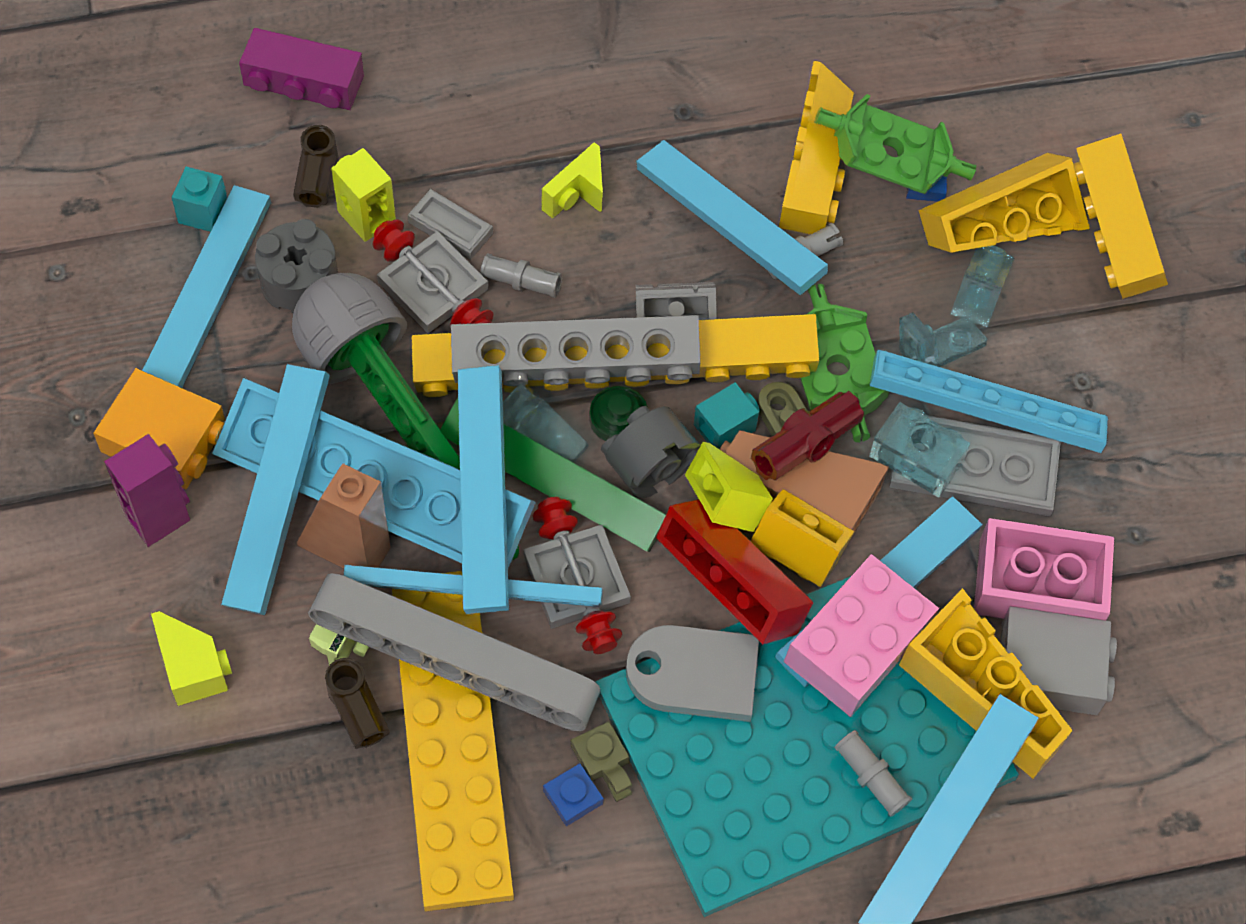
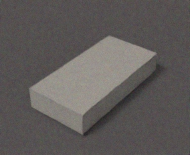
M432 189L426 193L408 214V223L430 236L438 231L461 255L469 260L475 256L493 234L492 225Z

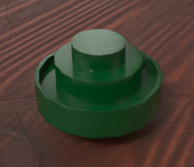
M613 386L605 388L597 393L591 402L589 411L591 429L598 438L607 441L610 437L620 434L629 425L627 422L629 416L638 408L647 406L646 400L639 392L630 387Z

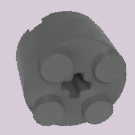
M301 219L297 222L279 225L266 234L261 235L256 242L255 263L261 290L265 299L277 309L282 307L294 313L299 298L311 284L325 276L338 273L335 249L331 239L309 219Z
M647 406L638 408L627 419L629 425L620 434L610 437L601 447V451L605 454L608 463L633 494L640 499L658 493L653 486L665 480L670 485L687 471L697 453L694 449L700 448L698 441L675 413L666 406L651 411Z

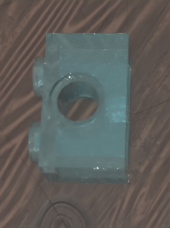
M899 402L874 437L869 456L939 498L963 464L970 443L964 440L957 431L951 428H944L930 420L923 411L914 407H908ZM914 444H924L929 450H920Z

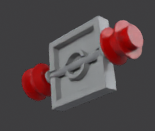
M388 220L376 228L372 243L373 248L377 251L385 249L384 259L387 262H393L377 274L378 283L427 333H430L451 316L450 325L492 323L493 312L491 310L481 312L482 301L477 298L488 290V281L438 231L412 248L415 234L412 231L403 232L404 223L401 220Z
M560 497L547 498L538 504V509L534 511L532 518L535 522L544 523L538 531L539 536L552 540L523 549V556L533 582L599 587L603 589V599L600 607L541 602L550 628L580 620L575 630L578 634H586L588 637L582 643V648L585 651H593L594 654L609 652L617 646V641L622 637V631L617 628H611L610 625L615 621L616 615L608 610L629 604L631 596L603 525L570 534L578 524L577 517L567 515L572 508L571 502L566 499H560Z

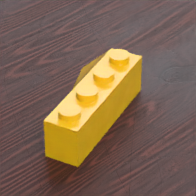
M813 61L809 88L796 140L794 160H792L779 223V228L806 234H813L825 228L827 222L835 223L839 201L832 200L833 191L841 192L845 170L838 168L840 160H843L839 157L838 138L834 136L835 130L814 123L819 108L822 107L830 112L846 115L851 109L854 95L850 88L823 63Z
M1120 133L1076 148L1080 161L1073 163L1079 185L1087 183L1090 192L1089 196L1083 197L1089 218L1097 217L1101 229L1094 232L1100 254L1108 252L1111 265L1104 267L1110 288L1118 287L1122 299L1168 285L1122 134Z
M1045 153L919 210L928 246L950 253L993 246L1000 242L1027 240L1029 237L1061 234L1064 231L1090 229L1072 158L1051 153Z
M962 588L910 642L899 666L976 731L999 694L1037 716L1039 720L1013 760V763L1034 779L1058 752L1073 730L1039 686L1032 685L1021 670L1022 664L1012 652L1009 654L994 635L995 629L985 617L981 619L970 604L971 598Z

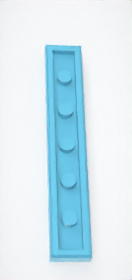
M665 140L661 141L636 161L637 170L797 294H803L828 273L827 263Z
M233 186L142 371L180 388L183 387L271 205L269 195Z
M877 350L874 357L870 386L1098 453H1102L1107 444L1108 416L883 350Z
M289 364L286 366L221 605L264 616L266 614L330 377L326 371Z
M499 365L458 369L463 610L466 614L509 610L502 371Z
M952 496L880 561L913 588H916L973 537L983 524ZM800 631L777 652L775 658L806 688L810 683L784 663L789 646L802 632Z
M345 565L344 576L370 587L463 595L462 575ZM508 579L509 599L600 607L602 605L603 589L599 587Z
M999 694L858 922L859 924H913L1039 720L1037 716Z

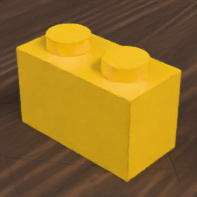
M782 489L766 509L751 542L768 558L778 561L796 572L801 578L821 587L836 567L854 531Z

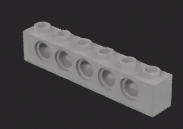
M698 315L451 324L452 374L455 383H458V369L499 365L502 371L503 384L513 387L524 386L528 384V380H544V383L549 385H562L568 383L569 379L585 378V381L588 383H605L610 381V377H626V380L631 382H643L650 380L651 376L667 375V378L670 380H687L692 378V374H700ZM654 343H662L668 347L669 352L667 355L657 358L651 356L647 349ZM618 344L626 347L629 352L621 359H613L606 354L607 349L612 345ZM573 346L583 347L587 351V355L578 361L568 359L565 353ZM531 348H541L546 352V356L539 362H530L524 358L525 353ZM492 349H499L505 353L503 360L496 364L484 361V355Z

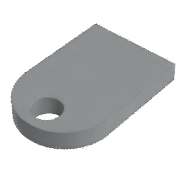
M674 625L654 627L641 634L629 650L626 663L627 682L638 700L658 711L751 722L759 640L751 634ZM651 657L659 663L660 669L654 674L647 675L641 673L635 664L641 658Z

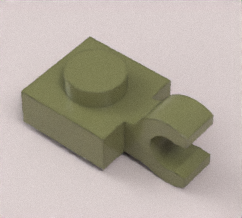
M609 721L570 740L572 750L592 781L603 777L616 802L632 795L630 790L632 783L622 768L629 764V756Z

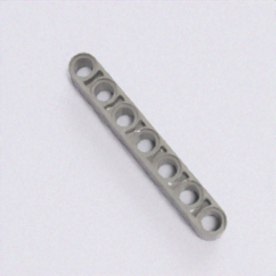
M327 574L308 612L311 620L325 629L571 731H583L586 729L600 694L598 684L583 675L340 574Z

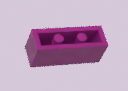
M258 28L253 29L239 61L244 86H249L257 91H270L286 95L295 100L303 99L320 103L328 108H341L350 111L364 77L361 52Z
M147 434L104 461L125 517L147 547H150L190 521L186 508L190 500L181 487L184 481L175 468L178 462L165 443L158 447L152 437Z

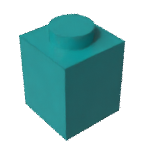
M185 167L171 197L179 224L211 232L227 200L223 176Z
M735 382L696 405L693 425L707 443L720 450L725 441L732 443L739 430L749 433L756 431L759 406L754 397L748 392L744 393Z

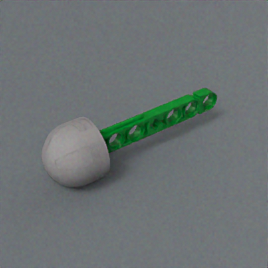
M353 273L331 274L311 284L299 298L292 318L294 340L309 367L326 371L330 375L328 384L338 383L358 374L409 448L460 469L459 456L387 355L399 343L407 329V321L400 314L398 308L394 306L391 298L370 279ZM517 546L512 561L519 556V546Z

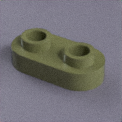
M784 382L769 383L759 393L757 403L759 415L771 436L781 431L786 420L794 412L805 408L795 389ZM780 404L784 409L775 410L771 405Z

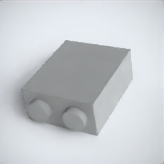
M1009 607L1002 621L1000 643L1009 654L1012 652L1022 664L1021 670L1032 685H1038L1056 709L1098 715L1104 704L1112 701L1115 678L1108 676L1109 662L1113 663L1115 659L1117 639L1110 637L1111 621Z

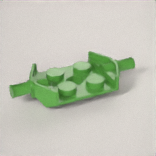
M868 94L854 105L846 115H839L822 107L819 108L814 123L835 130L834 136L838 138L839 157L849 167L923 194L927 193L943 176L947 177L950 173L971 180L975 174V164L957 159L953 155L954 151L943 122H940L935 130L867 105L870 99ZM883 145L894 148L898 157L888 155Z
M818 284L817 289L816 285H812L808 289V293L814 308L808 314H816L819 364L815 372H810L809 376L801 378L810 411L838 392L846 393L850 391L859 399V404L864 411L862 422L851 429L854 442H860L862 438V441H866L870 438V433L865 422V415L876 410L889 394V391L870 386L873 361L876 354L866 325L867 313L838 305H831L828 302L824 285ZM833 362H839L847 367L848 372L843 375H834L828 371L827 366Z

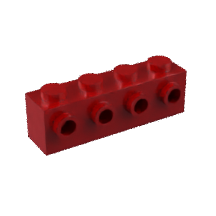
M699 499L670 505L656 539L762 644L797 635L810 611L813 601L737 528L712 523Z

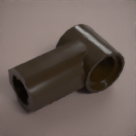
M313 125L303 131L300 137L302 152L293 197L295 201L304 204L306 207L319 208L321 205L328 203L332 181L331 167L337 164L339 157L335 135L332 130L324 125ZM318 148H325L322 151H314Z
M340 658L332 662L325 674L328 696L335 705L355 749L367 748L380 742L381 739L390 734V731L365 680L363 668L357 661L351 658ZM346 676L352 677L357 681L354 687L347 690L339 689L334 685L338 679Z

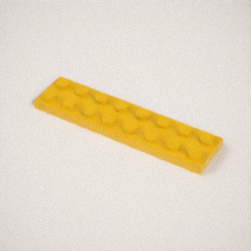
M462 571L447 572L442 574L462 575ZM392 589V596L482 633L480 613H465L463 610V595ZM399 659L424 911L514 900L490 697Z

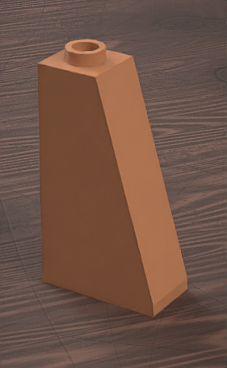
M739 430L732 443L725 441L720 450L759 475L751 460L752 450L770 437ZM828 451L825 456L816 462L811 463L806 459L777 480H765L760 475L759 477L773 500L784 489L853 530V537L882 489L889 467L881 463Z
M342 463L319 499L297 541V545L342 568L345 565L379 568L391 548L381 481Z

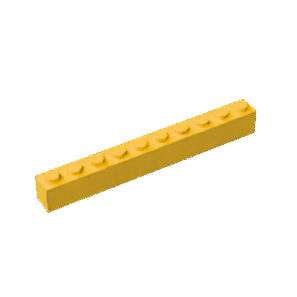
M816 314L699 320L700 374H692V378L705 377L707 382H724L729 380L730 376L746 375L748 380H763L769 378L770 374L786 373L788 378H803L809 376L810 372L817 370L819 350ZM451 333L412 335L413 383L416 391L423 392V395L428 397H441L447 395L448 391L458 390V383H455L452 374ZM654 343L648 347L647 352L653 357L660 358L667 355L669 349L662 343ZM617 344L609 347L606 354L613 359H621L629 351L626 347ZM573 346L565 353V356L573 361L581 360L587 355V351L580 346ZM531 348L525 353L524 358L530 362H539L546 356V352L541 348ZM492 349L484 355L483 359L487 363L496 364L503 360L505 353L499 349ZM667 375L651 376L650 379H665L667 384H684L689 382V379L670 380L667 378ZM610 377V381L605 383H588L585 381V378L569 379L568 383L562 385H549L544 383V380H528V384L516 387L506 386L502 381V388H504L505 392L509 393L525 392L528 390V386H544L546 390L559 391L567 389L568 384H585L586 388L598 389L609 386V382L625 381L627 386L637 387L649 384V380L631 382L626 380V377Z

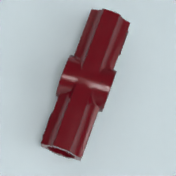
M850 391L846 393L838 392L810 412L805 408L794 412L786 420L780 432L752 450L751 460L756 467V472L765 480H777L806 459L811 463L820 460L831 449L835 439L862 422L864 411L859 404V399Z

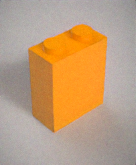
M135 368L93 434L100 452L111 457L147 434L152 437L158 447L165 443L178 462L175 468L184 481L181 487L186 490L193 478L197 479L203 473L207 464V456L213 446L216 445L226 420L222 405Z

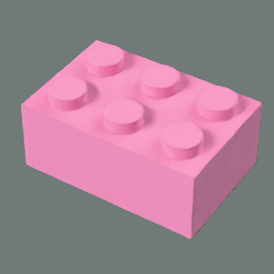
M989 518L979 544L974 602L975 611L978 615L1004 619L1011 606L1106 621L1110 614L1114 537Z
M871 554L790 644L784 663L851 717L902 659L910 642L932 621L939 608Z

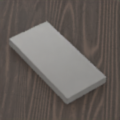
M901 411L889 487L945 498L953 496L956 500L1051 516L1054 509L1061 441L1035 434Z

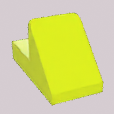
M595 142L542 188V211L552 219L563 209L569 210L576 203L579 196L599 212L602 211L603 187L600 146Z

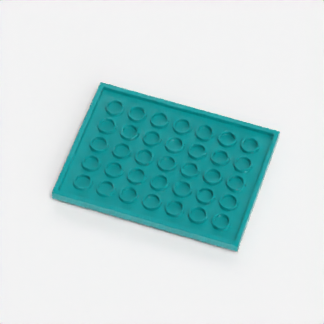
M850 577L806 594L813 601V604L800 631L813 620ZM741 622L719 630L753 635ZM795 636L767 644H762L759 641L751 722L652 709L638 700L631 691L626 678V669L595 681L600 687L599 697L619 740L629 756V761L703 917L920 823L975 735L976 730L899 666L900 661L851 717L848 716L811 684L805 688L775 658L777 652ZM651 658L636 664V668L641 673L650 675L656 673L660 669V665L655 659ZM854 730L859 733L858 735L879 760L884 759L889 764L887 769L907 795L912 798L908 805L892 817H890L888 811L867 786L863 788L858 783L857 779L859 776L840 752L834 748L838 742ZM1011 763L997 788L1015 781L1019 776L1013 763Z

